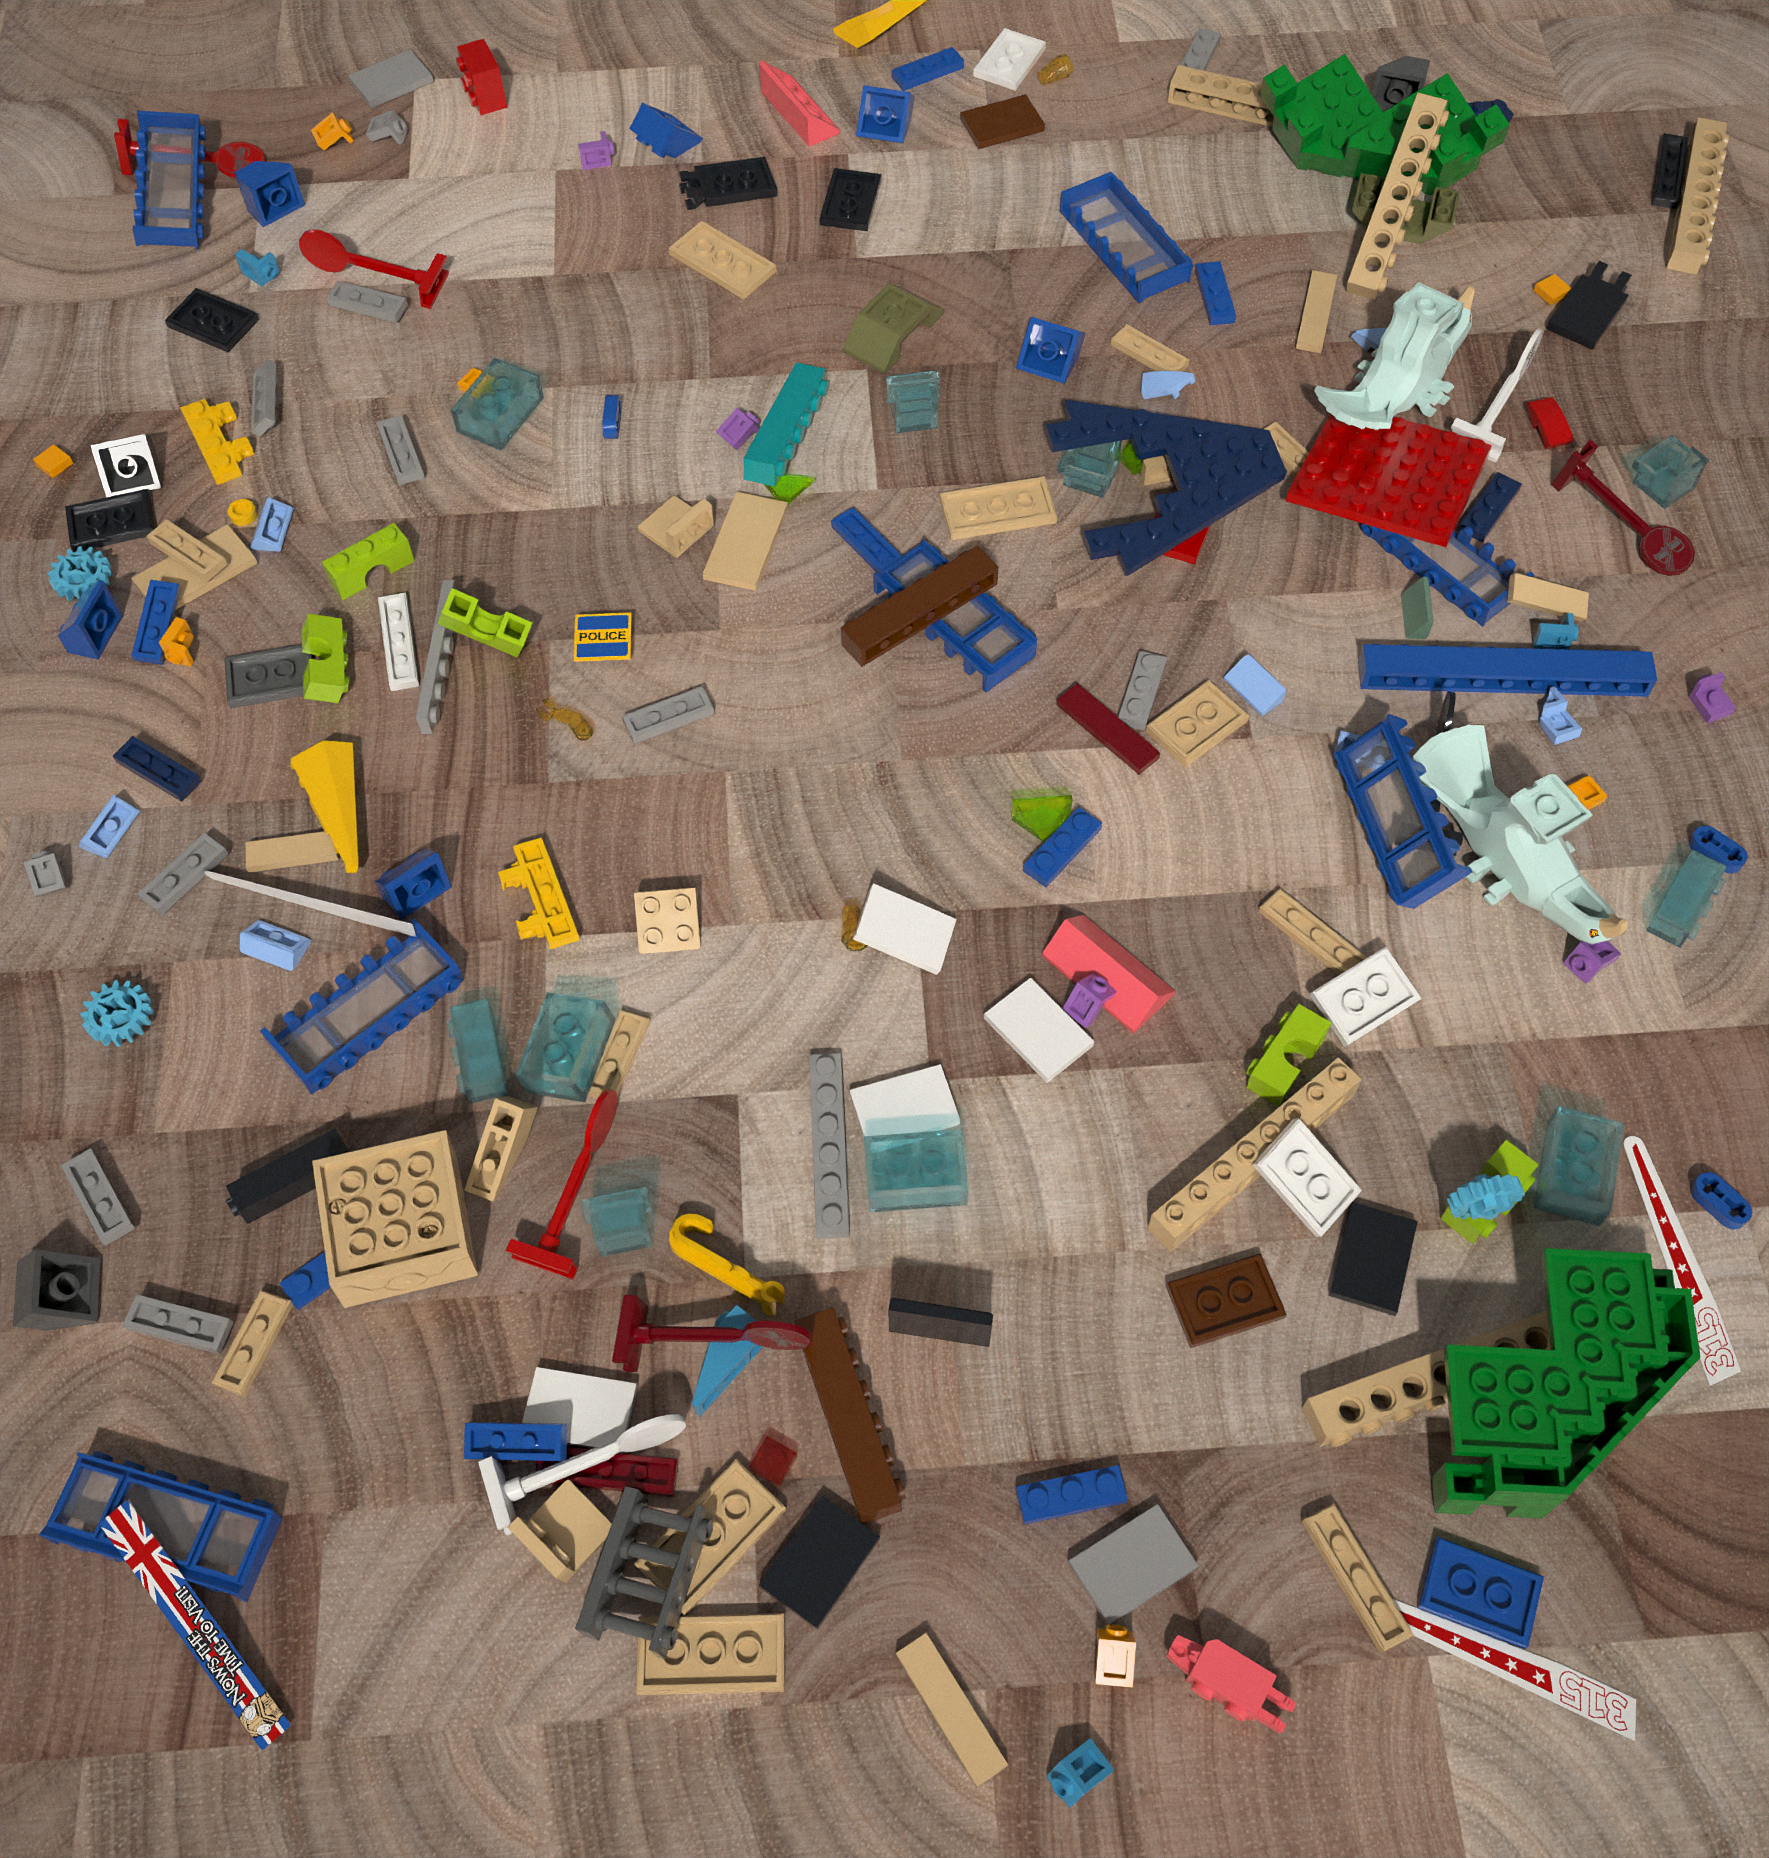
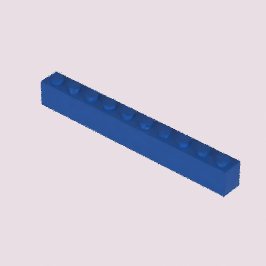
M1363 644L1358 660L1360 689L1549 694L1550 688L1555 686L1564 695L1648 697L1657 681L1653 653L1638 650L1611 651L1608 649L1567 650L1552 648L1528 649L1522 647L1496 648L1492 646L1450 647L1437 645Z

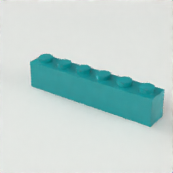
M795 363L743 458L744 480L775 487L779 478L785 475L787 462L793 459L796 445L801 444L805 428H809L811 425L813 413L818 412L822 396L827 395L829 381L826 380V369Z

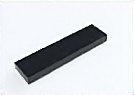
M1663 134L1660 143L1652 205L1677 210L1680 202L1688 137Z

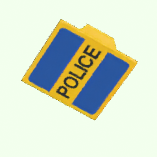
M632 613L575 615L574 662L630 660Z

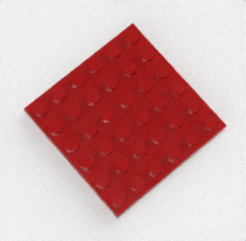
M1330 414L1288 490L1286 502L1446 548L1488 459L1492 445L1486 444L1481 439H1473L1458 435L1452 431H1444L1426 424L1414 423L1401 417L1392 418L1390 429L1379 428L1375 430L1367 427L1361 429L1348 425Z

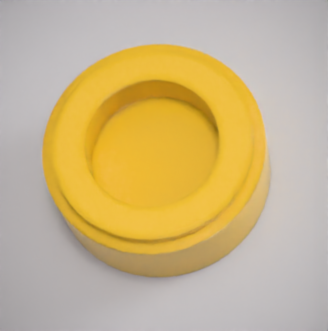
M238 499L232 502L227 510L232 523L238 526L249 525L257 517V510L253 502L248 499Z

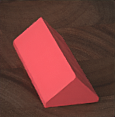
M761 60L759 68L762 94L809 147L839 134L841 130L793 76Z
M1085 915L1065 919L1042 953V956L1075 984L1092 973L1106 979L1109 985L1117 992L1113 998L1104 1003L1103 1008L1133 1034L1176 993L1174 989Z

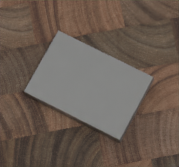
M411 49L348 75L349 82L370 108L379 106L434 82L432 74Z
M1158 1504L1068 1561L1069 1566L1107 1625L1115 1623L1199 1567Z

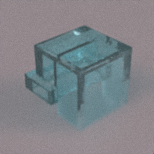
M938 370L886 376L887 403H890L896 433L938 428V397H940V376Z
M1672 435L1634 460L1632 468L1637 474L1632 483L1662 508L1666 509L1695 489L1709 459L1693 446L1688 448Z
M1122 441L1066 450L1058 465V473L1064 475L1063 486L1104 498L1118 471Z
M647 1187L580 1200L582 1214L586 1224H591L593 1239L600 1257L653 1247L647 1212L652 1211Z

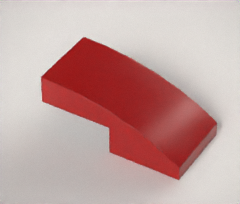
M1553 397L1526 404L1533 429L1539 428L1545 450L1568 445L1574 441L1565 415Z

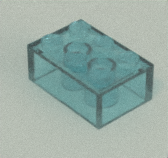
M494 358L451 409L457 433L501 451L544 399L539 375Z
M547 992L514 1075L527 1093L586 1102L616 1021L605 1001Z
M1558 1105L1546 1125L1533 1208L1600 1226L1612 1212L1624 1123Z
M962 1129L864 1136L869 1213L963 1206L968 1204V1181Z

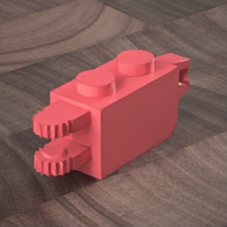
M1177 1635L1166 1657L1188 1675L1185 1681L1192 1684L1191 1690L1195 1694L1208 1701H1211L1212 1698L1225 1705L1224 1711L1241 1722H1244L1245 1718L1249 1721L1256 1719L1270 1729L1283 1733L1286 1724L1277 1716L1261 1708L1265 1699L1288 1712H1293L1296 1706L1295 1701L1272 1687L1277 1675L1218 1639L1207 1641L1202 1646Z

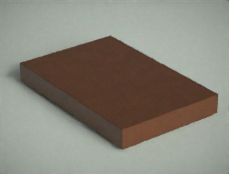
M1026 94L960 112V120L978 149L1045 130V123Z
M1261 1253L1173 1280L1166 1284V1289L1190 1348L1285 1319L1287 1315Z

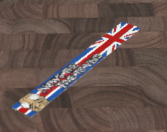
M126 1500L100 1522L101 1528L260 1749L264 1750L288 1729L291 1724L130 1502Z

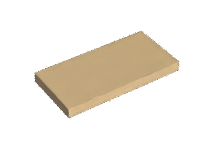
M703 221L699 222L669 247V255L743 300L777 272L776 264Z
M1045 476L939 493L940 504L951 540L1057 523V514Z
M736 491L703 571V579L756 591L786 516L788 502Z
M227 524L199 540L223 556L227 562V565L208 582L171 557L162 560L131 579L145 599L150 579L179 584L181 591L176 607L177 610L258 563L255 556Z
M736 1459L681 1515L693 1518L696 1506L700 1505L704 1506L713 1516V1531L710 1539L704 1542L681 1611L683 1616H687L786 1511V1507ZM668 1528L652 1546L681 1554L687 1533ZM638 1559L635 1562V1567L654 1586L669 1589L675 1568L643 1559Z
M784 1613L680 1616L676 1626L678 1629L677 1640L673 1649L668 1650L666 1659L658 1658L648 1650L651 1643L650 1640L638 1637L637 1696L785 1692ZM659 1616L639 1617L640 1622L654 1626L657 1625Z

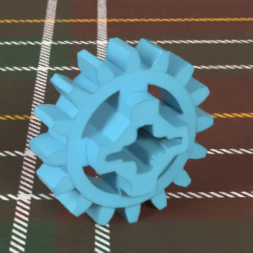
M79 546L77 552L74 553L68 549L67 556L58 555L59 562L50 564L53 570L48 572L49 582L58 596H66L68 601H71L74 597H77L79 600L82 593L98 580L104 581L106 585H110L107 577L113 576L108 559L104 557L100 550L95 552L93 547L83 551L82 547Z
M114 980L111 988L102 984V992L98 994L92 991L90 993L93 997L92 1002L84 1001L83 1003L88 1010L80 1013L81 1018L85 1021L82 1024L83 1028L95 1042L100 1040L104 1046H108L113 1041L117 1047H120L122 1039H127L130 1043L134 1042L132 1035L135 1033L143 1035L144 1031L141 1027L143 1025H151L152 1023L147 1016L154 1013L150 1005L152 1003L150 997L140 985L134 987L131 981L128 980L123 986H121L118 980ZM133 1000L136 1001V1009H134ZM98 1017H101L99 1021L102 1023V1026H99Z
M1487 1174L1474 1177L1472 1181L1466 1184H1462L1457 1188V1192L1450 1193V1198L1447 1199L1454 1218L1461 1217V1219H1466L1471 1216L1472 1220L1477 1218L1489 1220L1496 1218L1497 1215L1504 1211L1510 1210L1514 1206V1202L1522 1200V1196H1525V1193L1517 1176L1511 1177L1508 1174L1501 1178L1500 1175L1487 1176Z

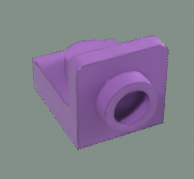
M605 131L600 132L601 140L578 144L583 170L612 166L610 155H614L612 139L607 140Z
M736 408L716 432L737 451L753 432L757 433L760 428L757 425L760 421L749 411L744 414Z
M1722 672L1700 677L1695 682V687L1689 695V699L1707 723L1730 716L1736 709L1735 705L1721 688V684L1725 679V675Z
M1582 941L1564 961V965L1583 983H1588L1601 969L1614 963L1621 953L1608 941L1595 944Z
M1092 973L1077 982L1063 1010L1084 1028H1087L1093 1024L1104 1003L1113 998L1117 991L1109 985L1106 979Z

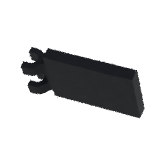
M765 156L694 166L693 172L679 171L681 182H685L679 183L681 194L686 193L687 198H692L685 200L687 210L696 209L702 202L708 207L777 197V187Z
M1599 261L1590 277L1581 275L1548 321L1546 329L1593 350L1626 303L1629 294L1624 292L1632 275L1622 271L1614 285L1603 280V274L1608 264Z

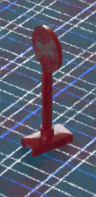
M1591 439L1585 444L1580 453L1576 450L1551 485L1559 492L1574 479H1577L1582 485L1586 484L1642 536L1639 550L1642 559L1649 568L1667 576L1680 575L1687 571L1694 562L1695 555L1693 545L1687 536L1679 530L1668 526L1651 528L1594 476L1595 472L1586 463L1599 446Z
M623 1295L612 1362L624 1363L623 1371L638 1372L642 1344H653L654 1342L733 1343L750 1341L759 1346L772 1349L800 1350L812 1344L813 1336L811 1332L803 1327L779 1321H754L746 1324L744 1329L734 1327L655 1326L653 1323H646L648 1305L637 1295Z

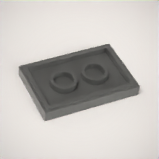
M302 644L225 657L227 703L230 709L304 696L303 674L309 659H313V655L302 653Z

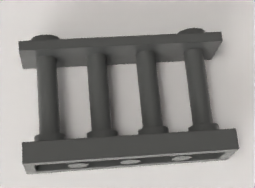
M625 1486L575 1629L585 1637L598 1641L601 1638L602 1632L607 1629L650 1640L651 1643L648 1650L658 1658L666 1659L668 1650L673 1649L677 1640L678 1629L676 1626L704 1542L710 1539L713 1531V1516L704 1506L700 1505L696 1506L693 1518L649 1508L647 1504L648 1499L638 1489ZM648 1522L686 1532L687 1536L681 1554L636 1542L635 1537L640 1524ZM635 1557L675 1568L669 1589L624 1578L623 1571L627 1560ZM621 1592L663 1604L657 1625L654 1626L612 1614L611 1606L615 1595Z

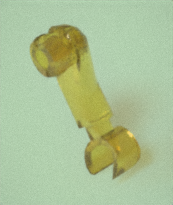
M543 699L544 705L550 708L551 711L549 714H543L537 709L541 720L549 721L555 718L557 722L567 724L580 741H586L592 737L593 728L582 714L564 708H554L551 701Z

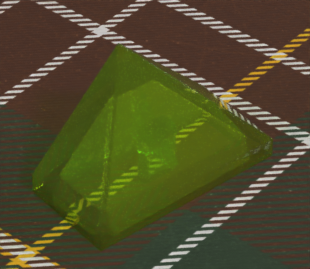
M785 474L779 478L775 487L765 484L764 486L776 500L788 502L789 505L816 482V476Z
M1072 795L1012 799V821L1045 843L1071 816Z

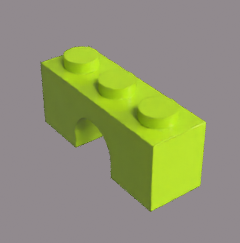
M392 523L322 561V565L329 583L342 600H345L367 588L365 576L374 566L383 564L392 574L415 560L408 539L396 524Z
M451 588L437 624L518 658L533 622L507 611L504 615L491 614L478 606L479 599Z
M308 613L301 630L302 653L315 655L321 660L309 659L303 674L304 699L339 703L342 693H347L349 686V676H346L344 673L348 663V654L343 652V648L346 645L347 632L342 630L341 618Z
M1301 1004L1297 1005L1293 1013L1287 1011L1278 1025L1281 1029L1278 1035L1274 1036L1271 1034L1264 1044L1262 1051L1265 1054L1261 1060L1255 1058L1249 1066L1246 1074L1250 1078L1246 1088L1280 1107L1295 1085L1301 1071L1291 1065L1286 1060L1285 1055L1288 1053H1298L1311 1060L1327 1037L1332 1022Z
M1506 1140L1487 1161L1479 1175H1500L1501 1178L1508 1174L1511 1177L1517 1176L1524 1193H1526L1537 1180L1532 1174L1539 1164ZM1449 1206L1441 1217L1442 1221L1471 1244H1474L1480 1236L1487 1239L1498 1225L1494 1221L1495 1218L1485 1220V1218L1472 1220L1471 1216L1466 1219H1461V1217L1454 1218ZM1511 1209L1504 1211L1501 1214L1506 1216L1511 1211Z

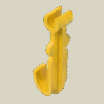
M698 1214L681 1215L675 1220L669 1232V1245L678 1257L734 1288L737 1292L760 1303L761 1309L765 1314L770 1316L776 1315V1301L782 1305L784 1304L785 1290L782 1284L776 1281L765 1282L747 1272L744 1268L733 1264L685 1236V1233L690 1231H697L710 1236L713 1232L711 1220Z

